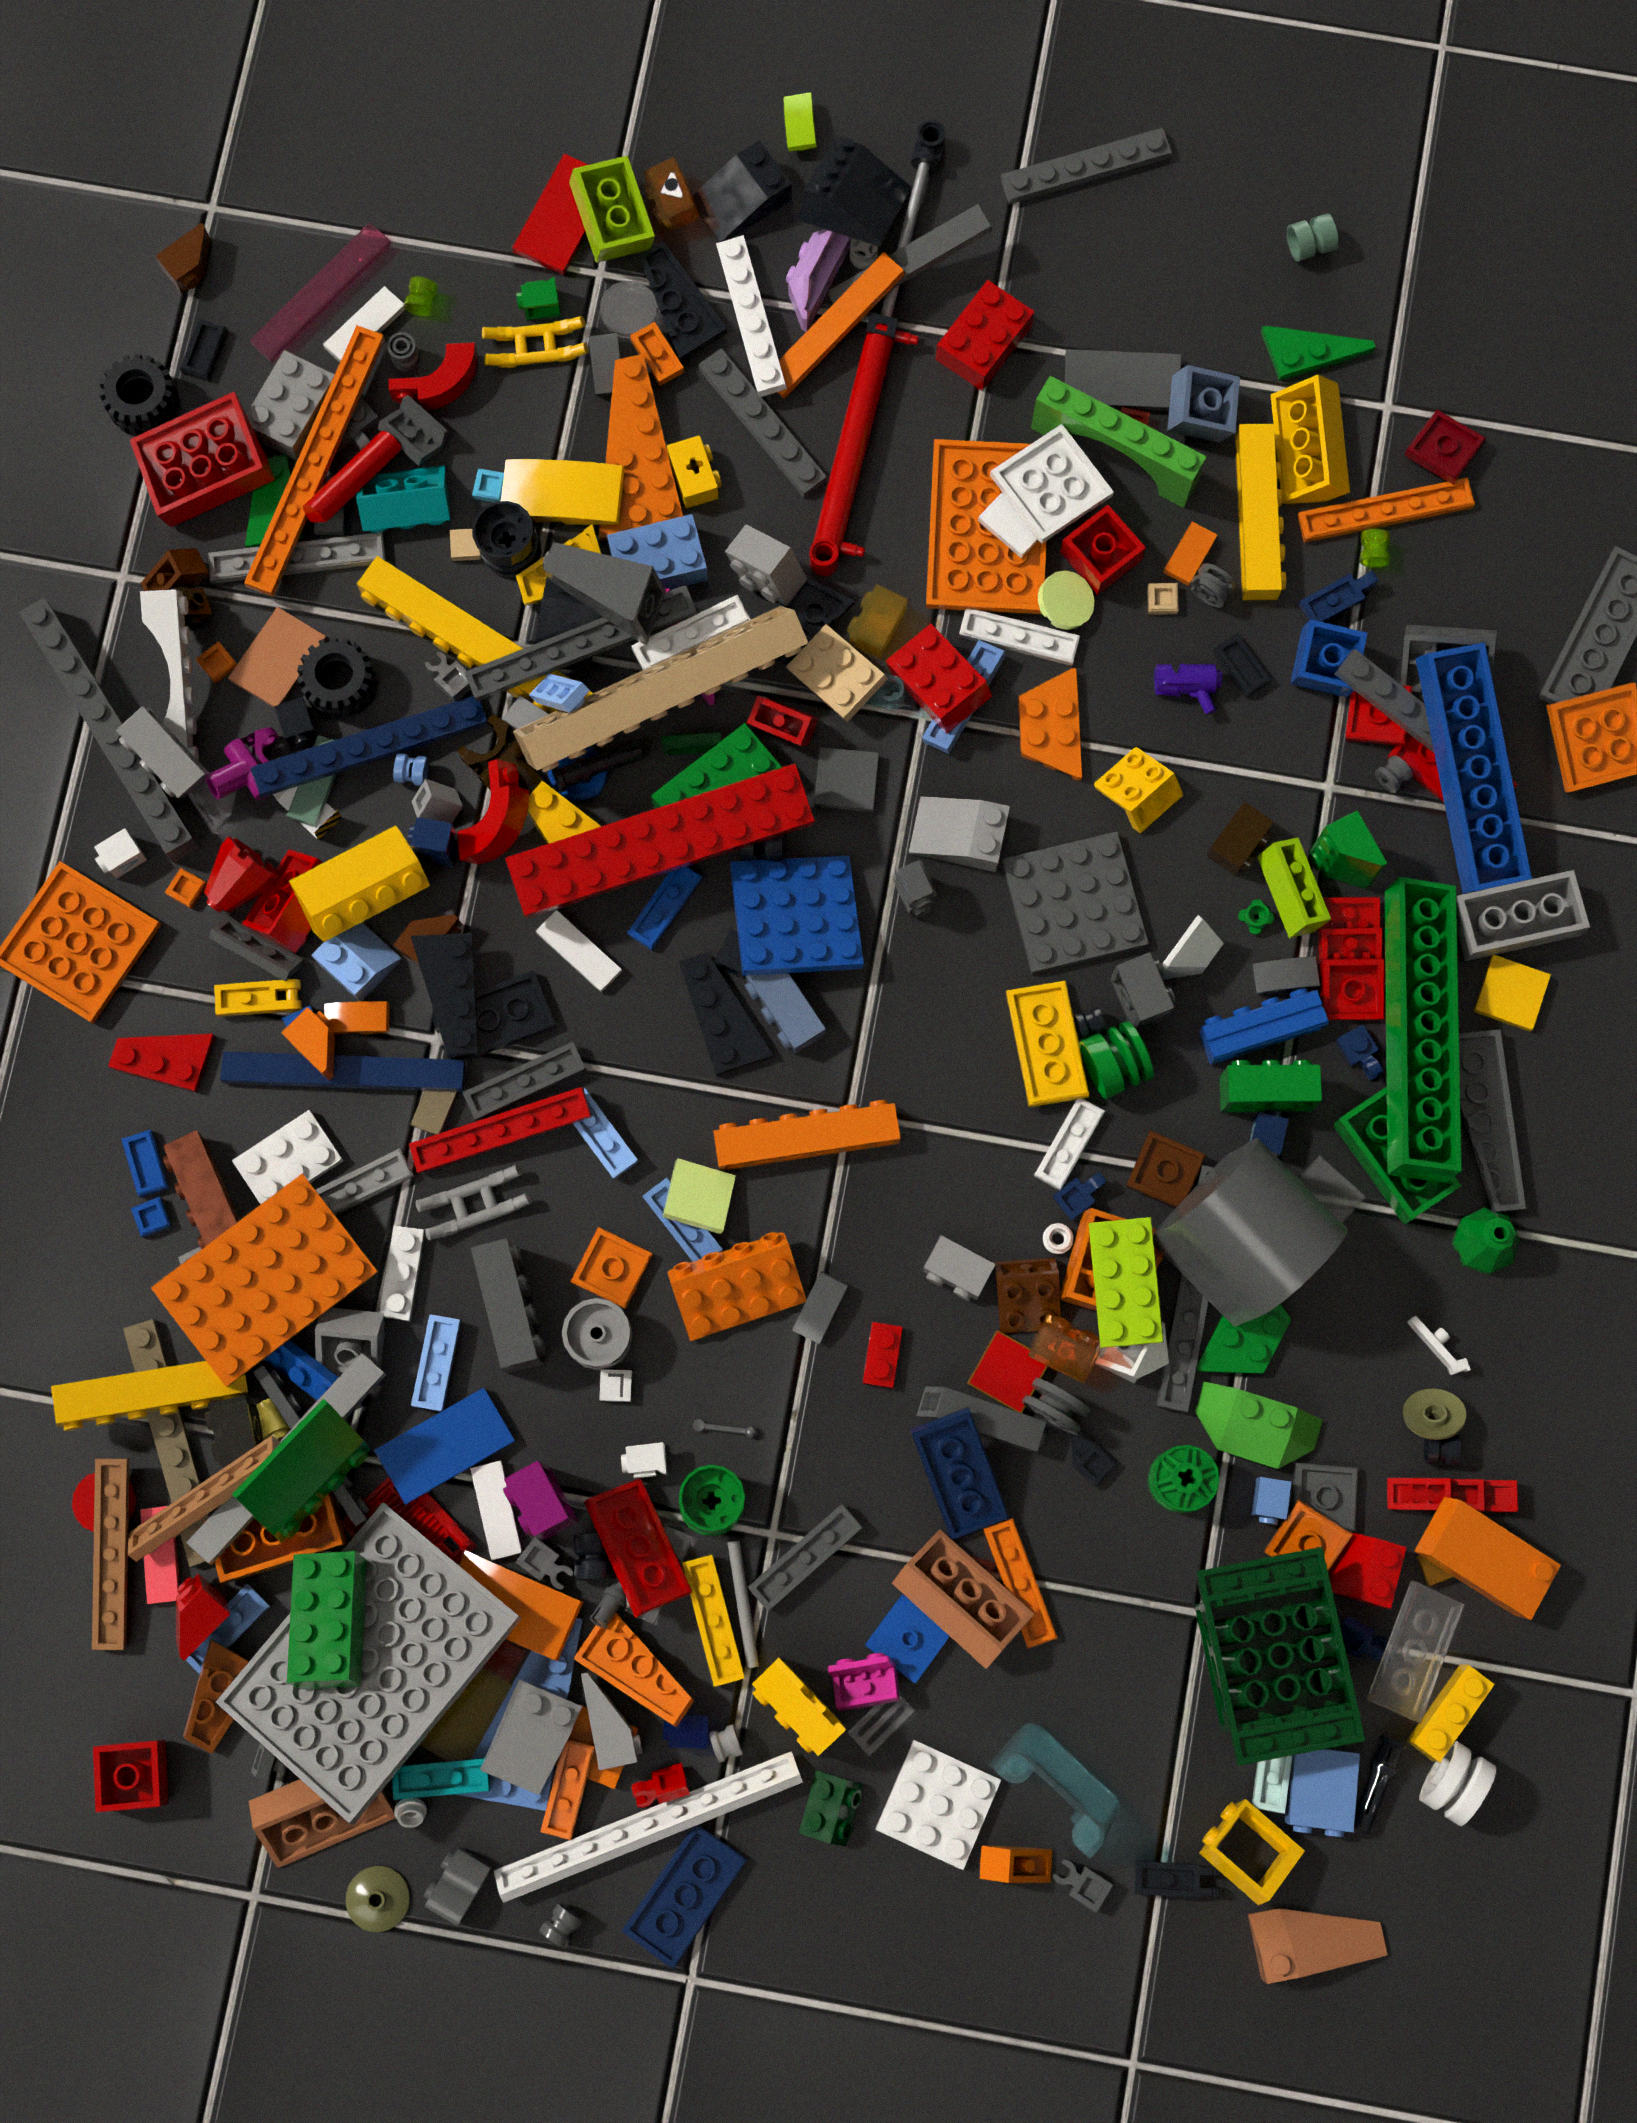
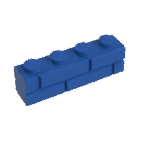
M1307 988L1299 989L1290 993V998L1279 1001L1278 997L1263 1001L1261 1008L1251 1010L1250 1006H1246L1233 1011L1234 1016L1222 1019V1016L1218 1015L1205 1020V1025L1200 1028L1199 1035L1205 1047L1209 1063L1212 1065L1325 1029L1329 1023L1318 991L1308 992Z

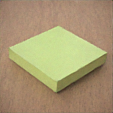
M678 1158L675 1162L662 1217L721 1234L724 1230L736 1175Z

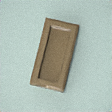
M425 1090L410 1125L433 1135L442 1133L459 1092Z

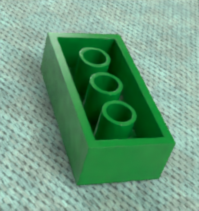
M744 723L651 795L653 806L660 808L782 767Z
M1387 1087L1355 1107L1333 1124L1336 1131L1404 1225L1461 1187L1455 1176L1444 1183L1388 1175Z
M356 1551L294 1554L287 1683L299 1690L361 1687L367 1559Z

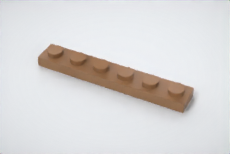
M271 1435L129 1532L128 1556L137 1562L147 1554L153 1553L169 1539L178 1536L181 1531L194 1522L203 1519L206 1514L219 1505L225 1504L233 1497L232 1493L281 1442Z
M130 1458L95 1459L92 1650H124L127 1645Z

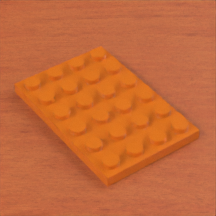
M934 439L926 608L966 610L969 608L988 612L1042 614L1038 604V590L1045 581L1046 541L1041 544L1038 540L1020 558L978 521V517L1002 493L990 477L991 470L1031 444Z
M302 1173L152 1286L151 1289L222 1383L229 1387L377 1274L378 1271Z

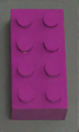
M539 1460L504 1479L507 1487L503 1488V1492L510 1505L517 1506L522 1513L517 1518L526 1535L529 1534L542 1540H548L579 1523L551 1468Z

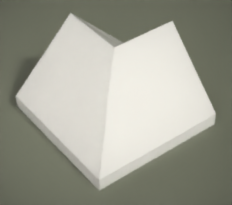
M1199 915L1161 965L1164 973L1161 976L1162 980L1203 974L1210 961L1224 944Z
M1162 1322L1164 1343L1100 1348L1099 1344L1091 1361L1135 1383L1138 1378L1169 1364L1165 1323Z

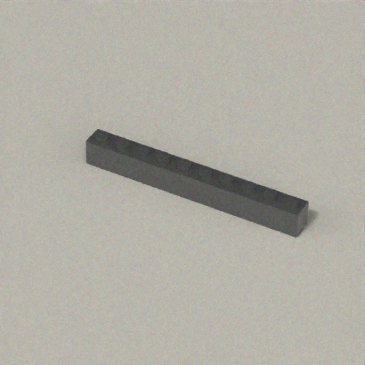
M44 597L19 612L20 616L166 855L175 863L199 849L198 844L168 795L160 786V782L155 774H149L139 763L142 758L135 751L129 752L120 743L119 738L121 736L116 730L123 722L54 609Z

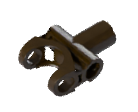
M491 715L486 720L498 737L497 744L493 750L481 754L472 750L469 751L464 746H461L456 751L467 768L489 790L488 762L496 759L517 764L519 788L529 790V795L541 781L546 783V780L525 762V756L517 739L515 738L509 744L510 737H515L513 733L515 729L495 715Z

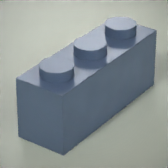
M789 973L746 976L748 983L744 985L745 989L753 1000L757 998L760 1000L764 1007L761 1009V1013L769 1025L775 1023L780 1031L777 1037L786 1050L791 1047L793 1052L797 1054L825 1036V1027Z

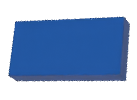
M150 1129L122 1138V1144L138 1197L141 1198L168 1189V1181L153 1131Z

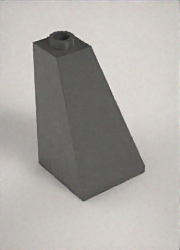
M553 542L550 552H547L543 559V569L550 581L640 643L647 644L666 592L654 567Z

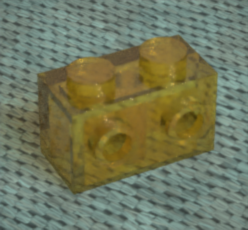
M878 584L875 585L872 593L867 591L860 605L863 610L859 618L854 616L847 630L850 633V645L881 659L907 611L908 599Z

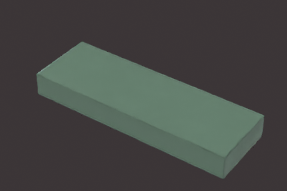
M318 735L313 747L334 740ZM337 774L298 786L286 815L288 819L317 827Z

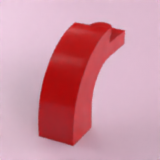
M499 759L488 762L491 790L490 804L480 822L472 827L457 831L459 860L481 865L500 857L516 841L523 828L529 803V790L519 788L517 764Z

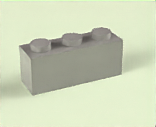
M148 706L140 707L116 730L121 736L119 738L120 743L129 752L135 751L142 758L139 762L149 774L153 775L155 773L163 781L160 786L171 797L176 795L178 798H185L205 779L206 775L210 774Z

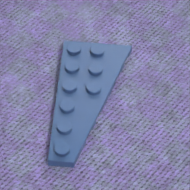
M576 1618L558 1661L531 1650L472 1759L486 1757L518 1680L568 1700L575 1666L573 1658L577 1654L583 1619ZM556 1763L539 1795L490 1775V1791L456 1795L546 1811Z

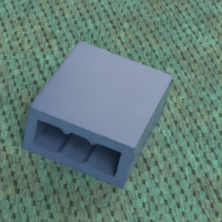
M1322 1749L1292 1756L1284 1822L1293 1825V1831L1312 1833V1827L1325 1829V1835L1344 1837V1831L1354 1832L1360 1754Z

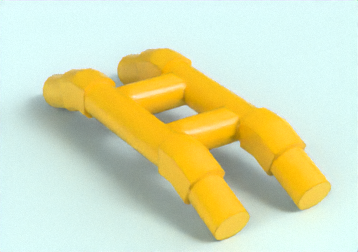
M578 316L547 324L520 327H483V339H496V341H513L515 339L516 354L486 353L485 365L512 368L519 365L565 362L588 354L589 350L585 342L557 349L555 334L556 336L565 335L573 332V330L583 328L586 325L583 316ZM543 336L545 351L528 352L526 338Z

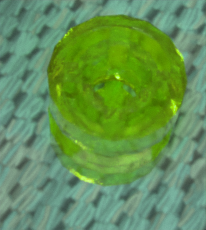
M411 277L408 285L410 293L406 296L403 306L414 315L430 316L434 306L432 298L437 294L438 285L425 277Z
M1370 529L1361 533V545L1364 549L1360 553L1361 565L1376 568L1389 564L1390 553L1386 549L1390 544L1391 534L1388 531Z

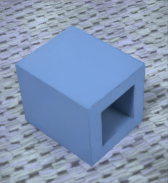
M1265 1477L1256 1478L1251 1516L1259 1517V1523L1278 1525V1520H1286L1291 1482Z

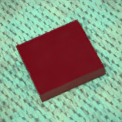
M1436 410L1406 449L1404 456L1454 485L1485 444L1486 437Z

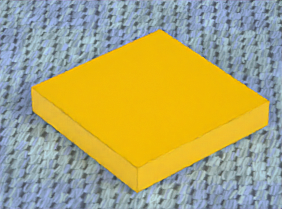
M1493 954L1490 958L1473 1012L1531 1032L1534 1028L1551 974Z

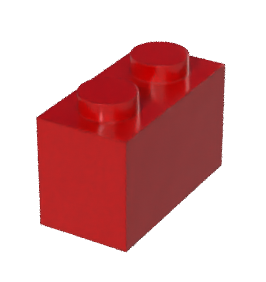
M757 695L747 724L800 746H808L819 718L766 696Z

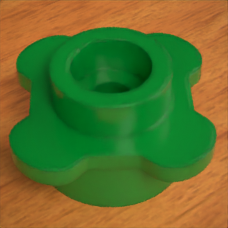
M1255 899L1246 910L1242 909L1239 911L1238 919L1246 923L1251 934L1257 935L1266 924L1273 923L1274 915L1269 912V909L1261 900ZM1257 914L1259 919H1254L1253 916Z

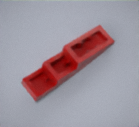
M1387 1478L1388 1510L1437 1511L1443 1498L1449 1497L1465 1502L1478 1512H1519L1517 1480Z

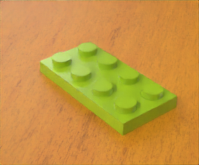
M1152 1218L1089 1223L1100 1348L1164 1343Z

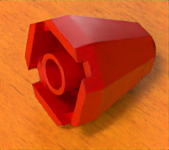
M228 836L219 849L204 891L208 897L206 903L219 913L222 910L232 912L271 888L281 876L269 862L264 867V862L260 859L262 856L239 839H233L231 836Z

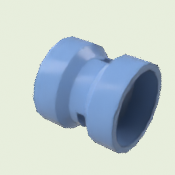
M398 753L393 769L394 782L404 784L406 781L413 782L416 786H421L428 777V757L418 756L410 758L407 754Z

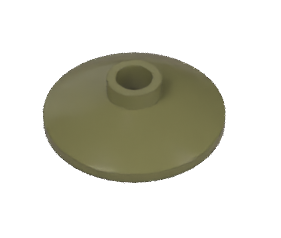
M1434 1388L1424 1389L1412 1394L1406 1400L1403 1407V1419L1407 1427L1415 1434L1427 1439L1441 1440L1450 1438L1462 1430L1466 1422V1409L1462 1401L1448 1391Z
M372 1866L362 1870L352 1879L346 1892V1908L350 1918L357 1926L366 1931L383 1932L395 1927L404 1918L409 1908L410 1892L408 1885L401 1874L390 1867ZM373 1894L380 1895L382 1901L379 1906H374L371 1903L370 1899Z

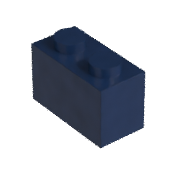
M417 817L415 826L411 825L409 828L407 842L410 843L412 851L419 862L454 868L458 850V837L453 824Z

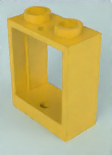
M1244 1799L1236 1804L1231 1802L1221 1813L1220 1817L1223 1821L1218 1828L1213 1826L1202 1839L1205 1845L1199 1854L1257 1905L1270 1901L1305 1850L1248 1800ZM1238 1818L1280 1853L1258 1884L1217 1849Z

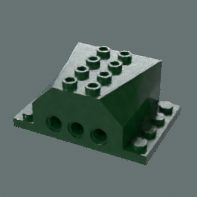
M1323 1547L1195 1571L1202 1603L1194 1604L1220 1729L1230 1733L1236 1765L1241 1766L1365 1741Z

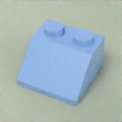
M363 922L325 941L312 954L316 962L358 1001H363L402 961V958Z

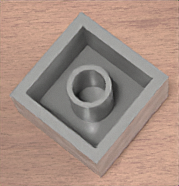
M747 524L725 550L731 561L730 567L740 577V584L750 591L755 589L761 592L772 603L778 601L787 606L807 580L791 547Z

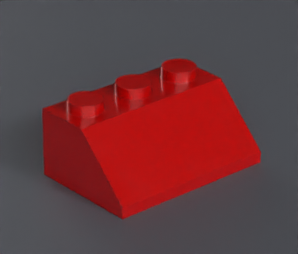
M288 849L276 869L281 877L271 888L260 894L242 922V925L281 947L296 953L305 944L311 926L289 881L323 862L318 858Z

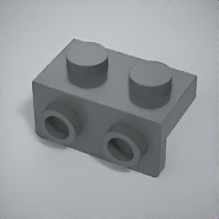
M409 395L403 397L400 409L380 420L378 425L380 431H386L396 438L402 446L401 450L418 466L443 451L448 431L444 426L436 421Z

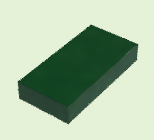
M721 732L661 736L662 750L665 756L706 753L722 741Z

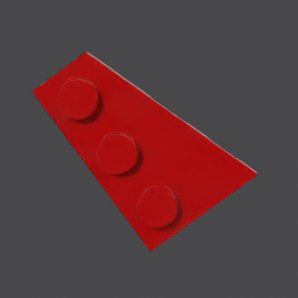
M211 1033L117 1038L108 1067L197 1093L215 1035Z

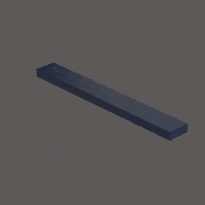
M223 1051L220 1081L223 1084L463 1092L466 1063L465 1060L334 1055V1076L328 1081L302 1054Z

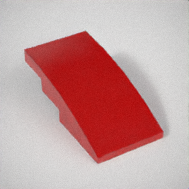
M1323 897L1331 920L1318 929L1320 994L1328 1020L1384 1019V959L1382 958L1380 897Z

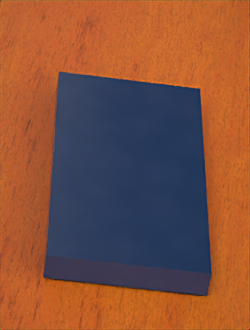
M969 1407L910 1429L952 1540L1010 1518Z
M701 1825L693 1826L621 1932L667 1966L674 1969L748 1859Z

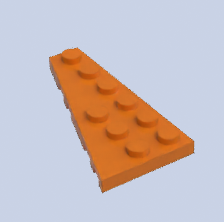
M644 354L615 360L605 464L622 465L625 467L619 524H600L599 542L608 540V534L683 516Z

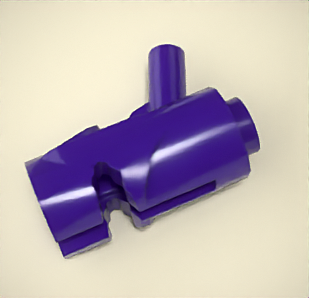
M1180 663L1177 674L1172 669L1171 664L1156 665V668H1154V691L1156 695L1163 694L1181 697V694H1189L1190 697L1199 700L1205 715H1210L1216 711L1209 694L1215 693L1216 688H1221L1222 672L1221 670H1216L1215 664Z

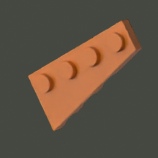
M615 1613L607 1629L595 1625L573 1658L676 1728L694 1702L692 1697L617 1613Z

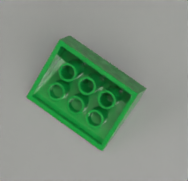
M323 1398L232 1495L265 1529L282 1543L286 1538L290 1539L298 1532L301 1526L300 1523L308 1515H313L319 1510L323 1504V1499L330 1491L337 1490L343 1484L345 1475L353 1467L357 1468L365 1461L370 1448Z

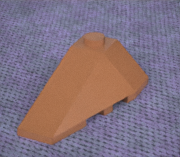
M1284 1908L1248 1914L1261 1980L1266 1984L1301 1978L1388 1955L1381 1922Z

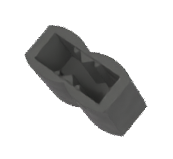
M918 860L899 868L895 872L896 879L894 883L910 916L922 917L933 910L932 906L936 903L934 898L937 896V893L922 861Z
M461 1847L455 1853L451 1850L449 1851L440 1867L445 1870L439 1882L433 1879L423 1896L428 1899L424 1907L456 1926L461 1924L493 1868Z

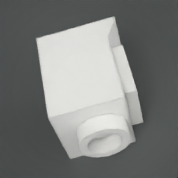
M660 1442L627 1446L626 1454L621 1455L622 1472L634 1475L635 1479L657 1476L656 1472L668 1475L665 1444Z

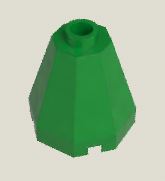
M1483 1208L1459 1220L1452 1245L1455 1251H1458L1461 1257L1459 1259L1464 1267L1488 1275L1513 1263L1521 1239L1509 1216Z

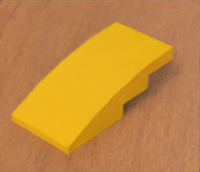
M506 460L501 501H511L520 504L528 511L531 519L535 522H563L566 525L619 524L625 467L622 465L568 460Z

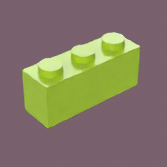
M1299 837L1274 842L1257 857L1289 938L1314 933L1331 920Z

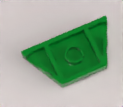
M1281 1304L1266 1314L1235 1327L1222 1315L1197 1363L1196 1371L1263 1374L1291 1321L1290 1316Z

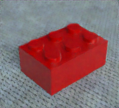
M987 280L937 344L936 361L983 391L1032 328L1035 311Z
M931 623L886 660L892 677L946 734L992 697L987 681Z

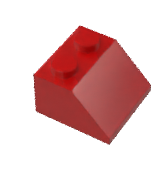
M1352 1533V1537L1328 1572L1333 1594L1382 1609H1391L1407 1547L1378 1538Z
M199 1573L193 1579L191 1577L187 1578L177 1589L179 1594L176 1596V1642L179 1656L183 1661L230 1615L226 1597Z

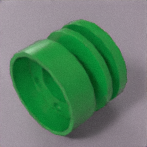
M1129 1021L1120 1023V1032L1114 1026L1109 1028V1044L1099 1033L1081 1040L1079 1043L1087 1071L1096 1089L1105 1100L1124 1092V1076L1134 1087L1140 1084V1077L1145 1082L1154 1078L1147 1046Z
M1191 1445L1175 1446L1158 1455L1151 1464L1147 1477L1149 1492L1155 1502L1165 1510L1174 1513L1196 1511L1209 1504L1217 1493L1220 1481L1218 1467L1212 1457L1201 1448ZM1188 1471V1478L1192 1480V1484L1188 1483L1182 1486V1479L1178 1477V1474Z
M717 1465L702 1466L687 1475L680 1487L679 1509L681 1517L689 1529L699 1535L715 1537L726 1534L734 1528L743 1514L745 1494L742 1483L735 1473L723 1466ZM709 1495H714V1499L721 1503L716 1504L715 1510H709L708 1505H703V1502L708 1500Z

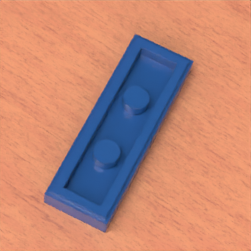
M689 867L669 872L630 927L627 935L653 951L703 877Z

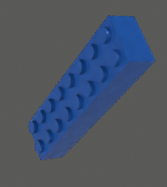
M1485 642L1427 653L1416 658L1462 894L1532 879Z

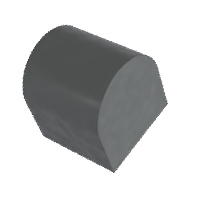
M1255 1138L1227 1154L1153 1232L1154 1246L1235 1327L1266 1314L1291 1296L1336 1251L1344 1240L1348 1229L1259 1138Z

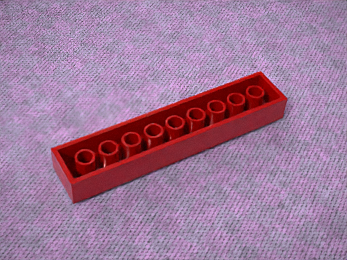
M794 763L515 854L505 859L523 914L528 919L814 825V818L796 764Z

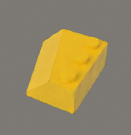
M780 1657L752 1683L756 1688L752 1694L764 1707L770 1704L778 1712L774 1717L786 1730L792 1727L799 1735L796 1741L807 1753L813 1750L819 1756L846 1730L845 1725Z

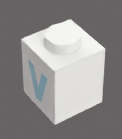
M126 828L94 847L99 854L95 860L105 874L110 872L116 879L147 860Z

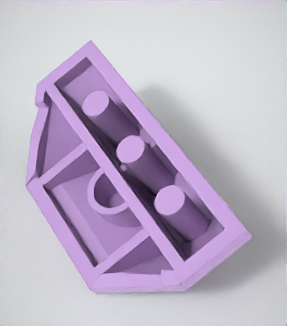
M826 229L813 233L809 242L802 244L798 254L800 260L796 267L791 266L788 271L786 282L788 283L789 297L801 329L805 332L809 330L827 295V291H829L850 250L851 237Z

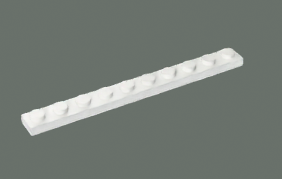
M792 1751L693 1790L689 1792L690 1795L656 1805L494 1870L499 1896L503 1903L803 1783Z

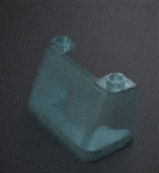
M1032 1723L1023 1725L988 1765L1006 1781L1014 1784L1024 1782L1035 1771L1077 1810L1070 1817L1074 1824L1072 1830L1073 1840L1071 1842L1090 1859L1103 1844L1119 1812V1801L1113 1792L1045 1729Z

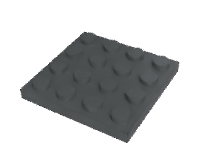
M1118 832L1002 859L1001 863L1031 975L1148 946V940Z

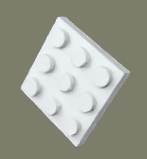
M1063 424L990 472V477L1041 544L1111 498L1114 493Z
M913 1740L875 1830L964 1870L1001 1780Z

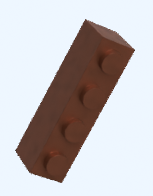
M196 1130L163 1145L167 1156L163 1157V1161L169 1173H175L178 1182L174 1184L180 1199H186L190 1209L185 1212L191 1225L198 1227L201 1236L197 1237L200 1248L203 1249L240 1220L206 1140Z

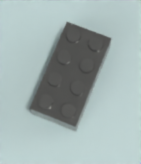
M507 1238L471 1247L500 1368L509 1374L542 1365L541 1356L546 1355V1349L542 1337L535 1333L534 1326H538L539 1322L535 1308L531 1304L528 1305L526 1297L531 1296L528 1279L525 1278L524 1274H520L519 1267L524 1266L520 1249L517 1248L516 1244L512 1245Z

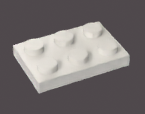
M308 1110L233 1159L232 1162L259 1203L262 1204L302 1173L311 1183L342 1163L343 1159L312 1112Z

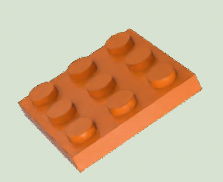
M1628 683L1546 705L1565 792H1572L1637 774L1636 683Z

